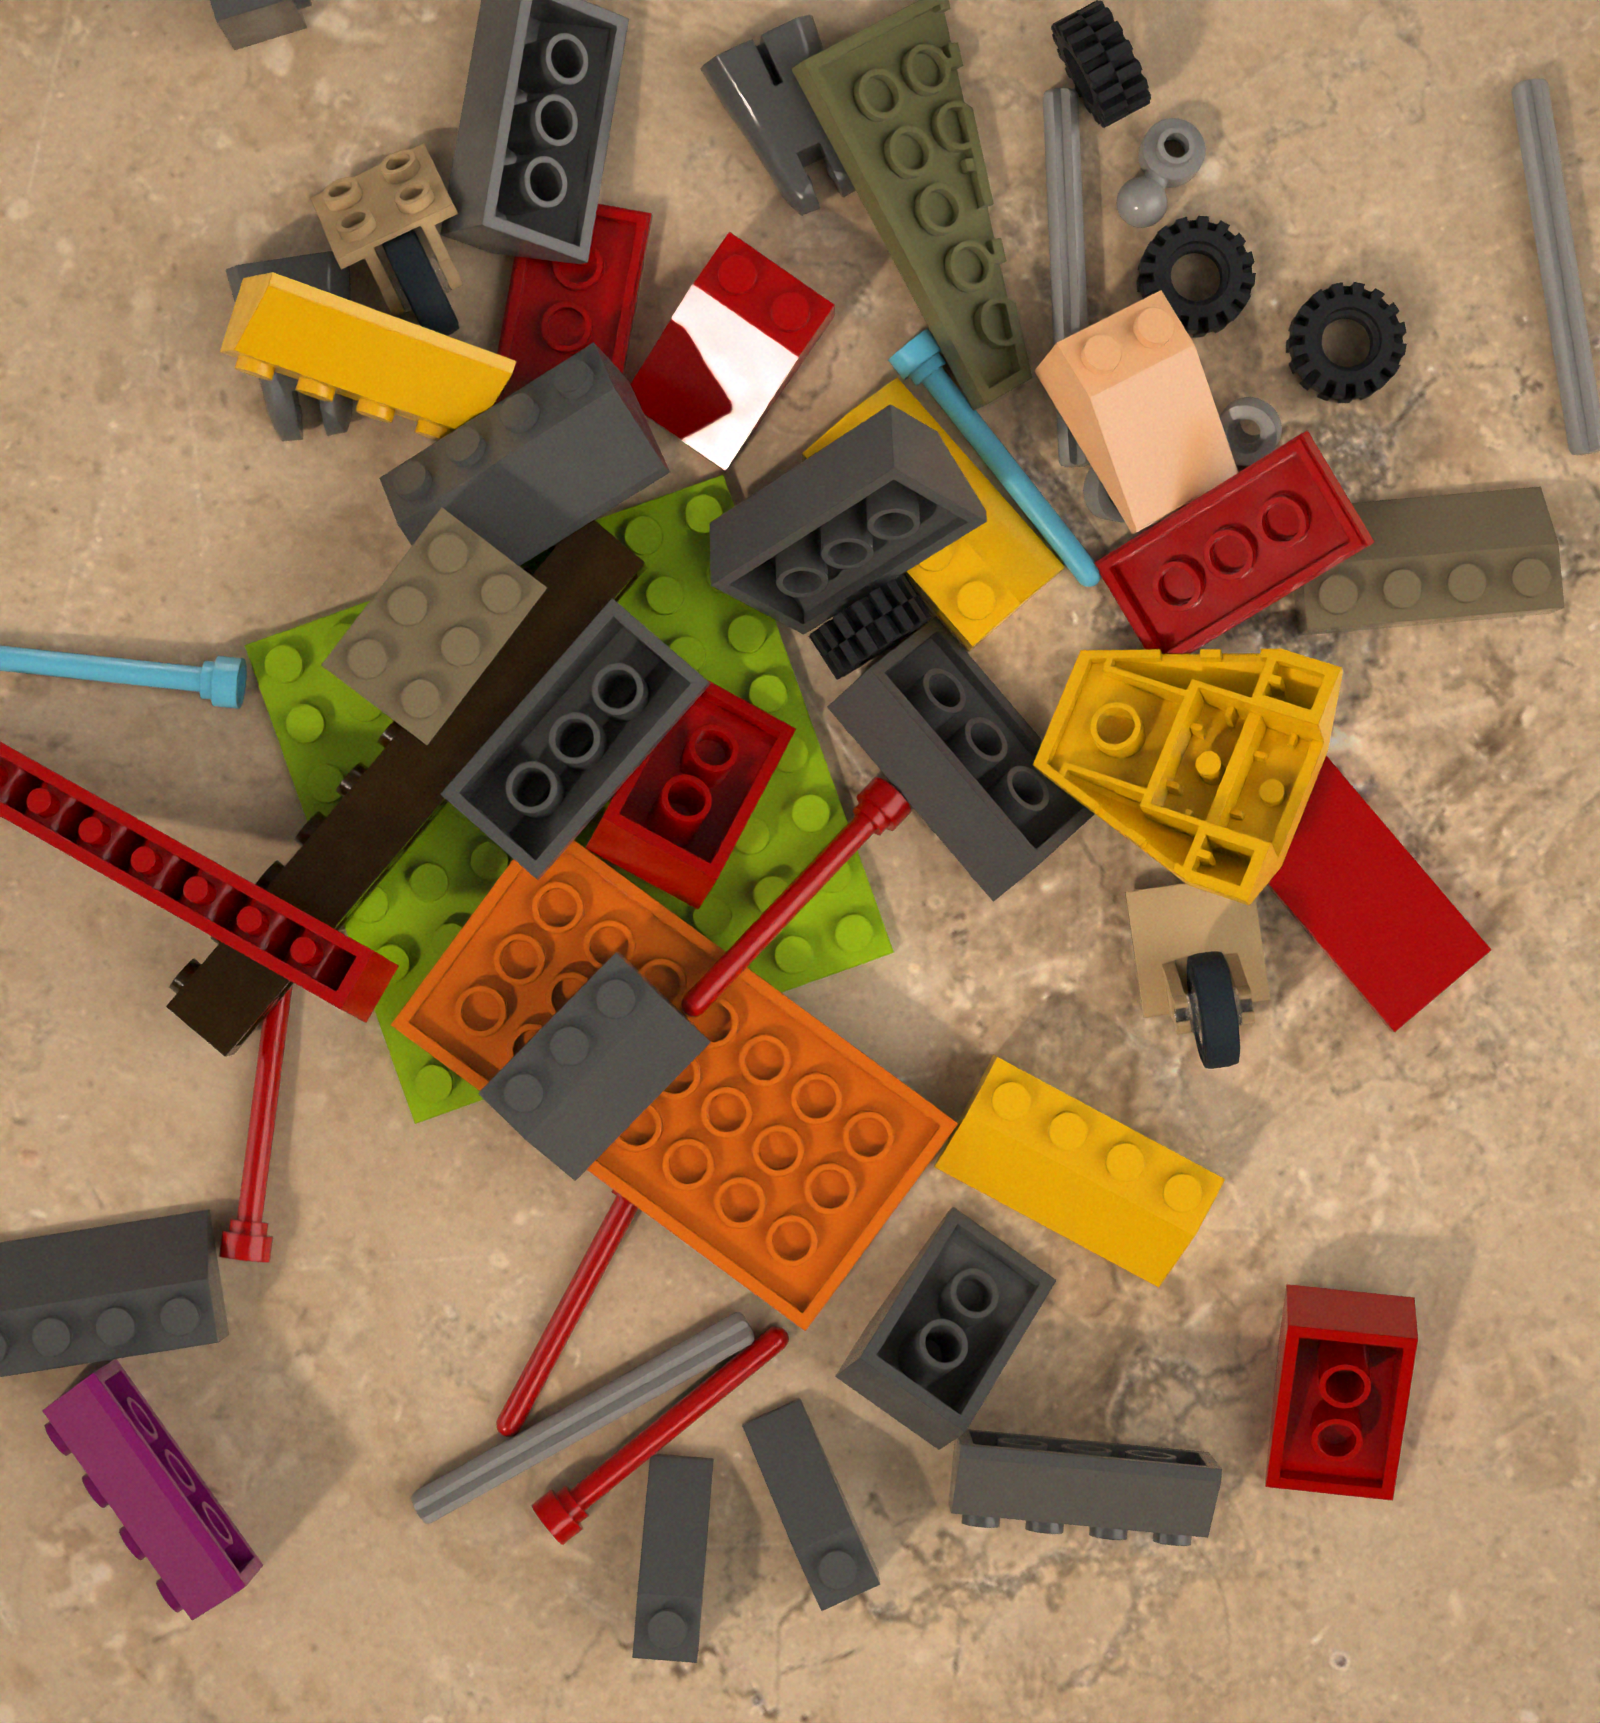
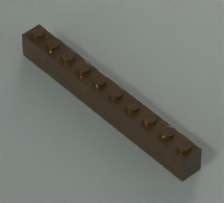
M593 520L549 547L548 550L551 553L535 572L528 566L524 567L523 570L546 586L547 589L430 743L426 745L397 722L393 721L378 740V743L385 749L369 768L360 762L348 773L336 789V792L343 797L327 817L320 811L314 814L294 839L302 847L285 866L278 860L275 861L263 873L255 885L340 931L449 802L441 795L445 788L612 598L617 603L647 569L645 562L598 522ZM211 936V939L218 946L202 964L194 958L179 972L169 986L176 995L166 1007L226 1057L234 1055L295 983Z

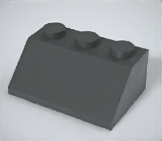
M616 952L478 1094L527 1142L576 1181L711 1041L620 952Z

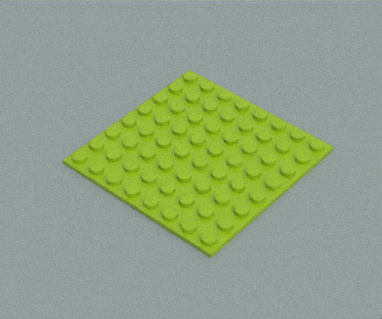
M720 475L595 520L643 560L647 567L619 600L618 604L706 680L796 728V731L716 883L698 910L599 855L593 854L724 951H727L837 836L848 822L775 619L711 586L710 522L735 507L724 476ZM546 549L519 567L523 569L528 566L535 572L551 552ZM370 601L244 645L307 822L318 811L326 817L343 798L336 792L337 787L358 763L362 762L369 768L385 749L378 743L380 736L394 721L322 666V663ZM614 795L574 839L585 848ZM450 802L446 804L344 925L348 937L399 965L374 1011L415 1124L484 1099L478 1094L480 1092L478 1089L392 1027L391 1024L513 860L508 853ZM858 851L748 966L750 970L781 993L894 953Z

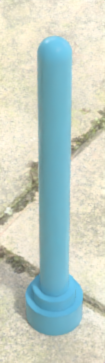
M928 328L918 334L888 359L890 364L903 380L910 378L916 386L921 383L925 386L1077 581L1085 587H1092L1098 584L1101 575L1094 564L1093 558L976 410L973 411L967 398L942 368L946 361L939 354L941 349L933 334Z
M0 645V671L200 692L201 699H210L212 705L216 707L240 709L244 700L247 680V665L244 658L217 656L215 662L204 661L201 667Z

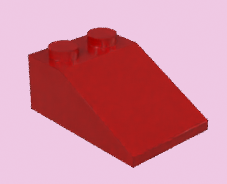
M729 232L690 287L631 382V387L644 415L726 472L834 318L835 304Z
M710 681L707 689L616 791L586 846V849L697 910L716 883L796 731V728Z
M1286 1284L1278 1343L1265 1487L1393 1501L1418 1344L1415 1297Z

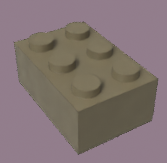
M441 507L322 663V666L428 745L547 587Z

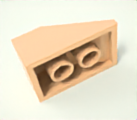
M1162 290L1057 342L1034 372L1132 534L1178 511L1238 473L1195 344Z

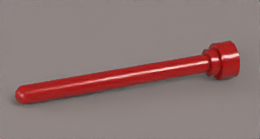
M874 777L856 796L858 804L853 808L855 817L687 992L681 1002L685 1014L691 1017L702 1015L873 834L880 836L886 829L894 831L912 810L906 799L891 784L879 777Z
M293 986L262 1021L237 1219H230L229 1231H222L219 1257L266 1263H269L271 1259L273 1236L267 1235L269 1223L262 1222Z
M613 1189L611 1192L616 1197L497 1418L496 1428L505 1437L515 1436L523 1426L638 1210V1207Z
M779 1326L770 1327L756 1338L751 1345L740 1351L571 1490L567 1486H564L557 1493L550 1489L531 1505L534 1512L554 1538L562 1545L567 1543L583 1529L581 1522L589 1516L587 1509L785 1349L789 1342L786 1330Z

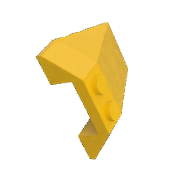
M1281 648L1261 649V653H1222L1221 649H1200V654H1162L1160 649L1080 650L1033 766L1187 885L1250 905L1282 867L1328 752L1343 670L1342 667Z

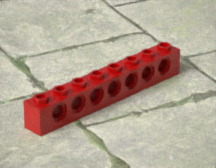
M0 742V817L333 1006L367 1023L399 965Z

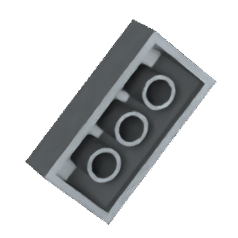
M481 0L448 187V194L458 214L442 221L440 235L493 254L575 264L588 263L629 18L585 0Z
M593 342L379 479L397 524L411 545L415 543L442 507L515 564L521 566L664 477L670 471L629 380Z
M890 404L710 522L711 586L804 635L845 610L859 599L861 600L866 597L870 592L882 587L887 582L895 579L987 522L986 510L938 432Z
M612 598L445 788L441 795L532 876L539 880L707 689L710 683Z
M937 616L871 666L827 706L846 731L857 741L885 774L887 779L898 789L993 902L1035 869L1095 815L1035 769L1033 763L1041 746L1042 739Z
M210 1209L0 1242V1377L219 1343L229 1335Z
M967 1429L963 1435L954 1440L949 1508L951 1514H962V1524L974 1527L998 1528L1000 1527V1518L1025 1520V1529L1037 1533L1062 1534L1064 1524L1089 1526V1535L1101 1539L1126 1540L1128 1530L1152 1532L1153 1542L1190 1546L1192 1536L1205 1538L1209 1536L1221 1484L1222 1468L1209 1452Z

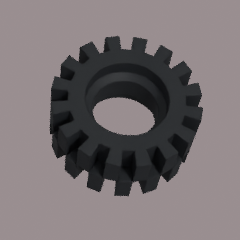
M1096 0L1051 25L1052 37L1058 46L1057 52L1059 57L1066 65V73L1069 78H1072L1078 96L1083 98L1086 109L1090 114H1093L1094 120L1098 125L1101 124L1102 128H1105L1151 103V94L1147 89L1149 88L1148 82L1141 73L1143 69L1139 60L1134 57L1133 47L1129 39H1125L1119 22L1114 21L1112 12L1108 7L1105 8L1101 0Z
M1199 215L1196 220L1188 221L1187 217L1177 219L1172 226L1167 227L1166 225L1157 232L1154 239L1149 242L1137 269L1139 270V276L1136 281L1137 292H1141L1143 299L1162 290L1187 333L1193 334V338L1204 337L1206 333L1212 331L1217 333L1225 329L1231 321H1234L1251 297L1250 293L1255 285L1256 273H1252V265L1255 262L1252 251L1246 252L1243 246L1246 240L1240 233L1236 236L1228 231L1230 225L1221 220L1218 224L1209 222V216ZM1192 253L1202 254L1209 257L1216 264L1220 274V284L1214 295L1205 300L1192 301L1182 297L1175 290L1171 280L1172 267L1184 255Z
M1343 282L1332 284L1328 289L1324 291L1320 289L1313 294L1298 310V313L1291 321L1288 329L1290 335L1286 341V353H1290L1291 356L1289 367L1292 374L1297 372L1301 377L1302 381L1299 384L1307 391L1312 388L1318 392V398L1325 401L1334 398L1338 399V403H1350L1353 399L1358 398L1363 400L1370 397L1377 390H1380L1396 374L1401 366L1399 363L1405 355L1407 344L1403 343V336L1407 333L1405 322L1399 323L1396 316L1399 309L1394 302L1388 305L1382 299L1385 294L1376 288L1371 292L1364 289L1365 284L1353 282L1351 286H1343ZM1339 319H1350L1364 327L1370 339V349L1362 363L1352 367H1343L1328 359L1323 351L1322 335L1330 323Z
M902 574L832 617L833 619L825 622L817 630L813 631L809 638L838 680L899 643L900 640L925 625L933 616L907 575Z

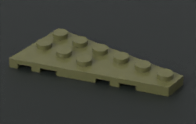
M919 0L803 60L791 69L974 411L1030 380L1032 374L1016 303L1007 298L1000 264L1006 262L1002 239H994L988 207L994 203L973 107L964 102L957 71V69L963 66L958 42L951 43L944 13L951 9L949 0Z

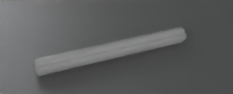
M1528 79L1516 83L1512 89V98L1568 447L1572 455H1586L1600 451V403L1549 85L1545 79Z
M1071 88L1050 89L1045 91L1043 97L1054 345L1088 327L1078 93L1075 89ZM1056 408L1060 465L1071 468L1090 465Z
M740 1312L731 1314L416 1490L411 1500L418 1516L425 1524L438 1520L751 1345L754 1341V1333L748 1321Z

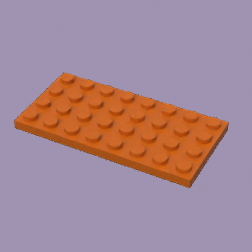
M574 840L539 880L513 859L400 1011L391 1026L481 1091L616 952H620L711 1043L587 1168V1171L806 1331L958 1123L748 967L702 1015L691 1017L685 1014L681 1006L683 997L726 951Z

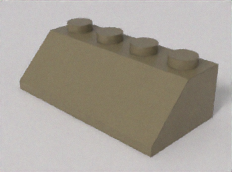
M1541 486L1352 503L1375 543L1294 591L1298 636L1550 614L1564 608L1559 543Z

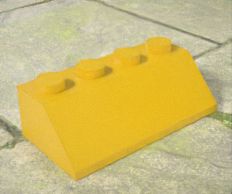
M274 272L243 278L220 349L221 353L237 358L235 369L240 372L272 381L275 372L298 380L295 390L302 394L327 402L333 401L335 393L358 401L355 410L357 413L386 423H392L395 414L417 422L414 431L416 434L435 441L442 439L491 408L511 377L516 364L515 360Z
M897 377L852 409L802 453V462L890 404L938 432L985 508L987 522L903 574L907 575L921 598L970 652L1058 575L1065 566Z
M996 1055L992 1056L957 1122L958 1125L951 1133L934 1165L940 1171L1157 1287H1160L1196 1236L1225 1181L1218 1174Z

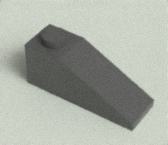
M801 1399L794 1400L742 1424L791 1545L821 1611L880 1585L879 1571Z
M654 1454L650 1458L632 1658L697 1663L714 1458Z

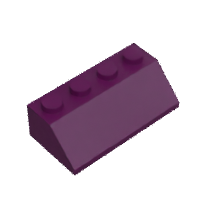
M117 1359L112 1360L89 1375L42 1410L49 1420L44 1427L50 1440L63 1455L68 1456L70 1453H73L87 1473L82 1476V1482L86 1490L100 1507L105 1508L110 1505L124 1525L119 1529L123 1542L137 1559L143 1560L147 1557L161 1577L156 1581L157 1588L164 1600L175 1612L179 1613L184 1609L191 1620L196 1619L246 1587L263 1567L260 1559Z

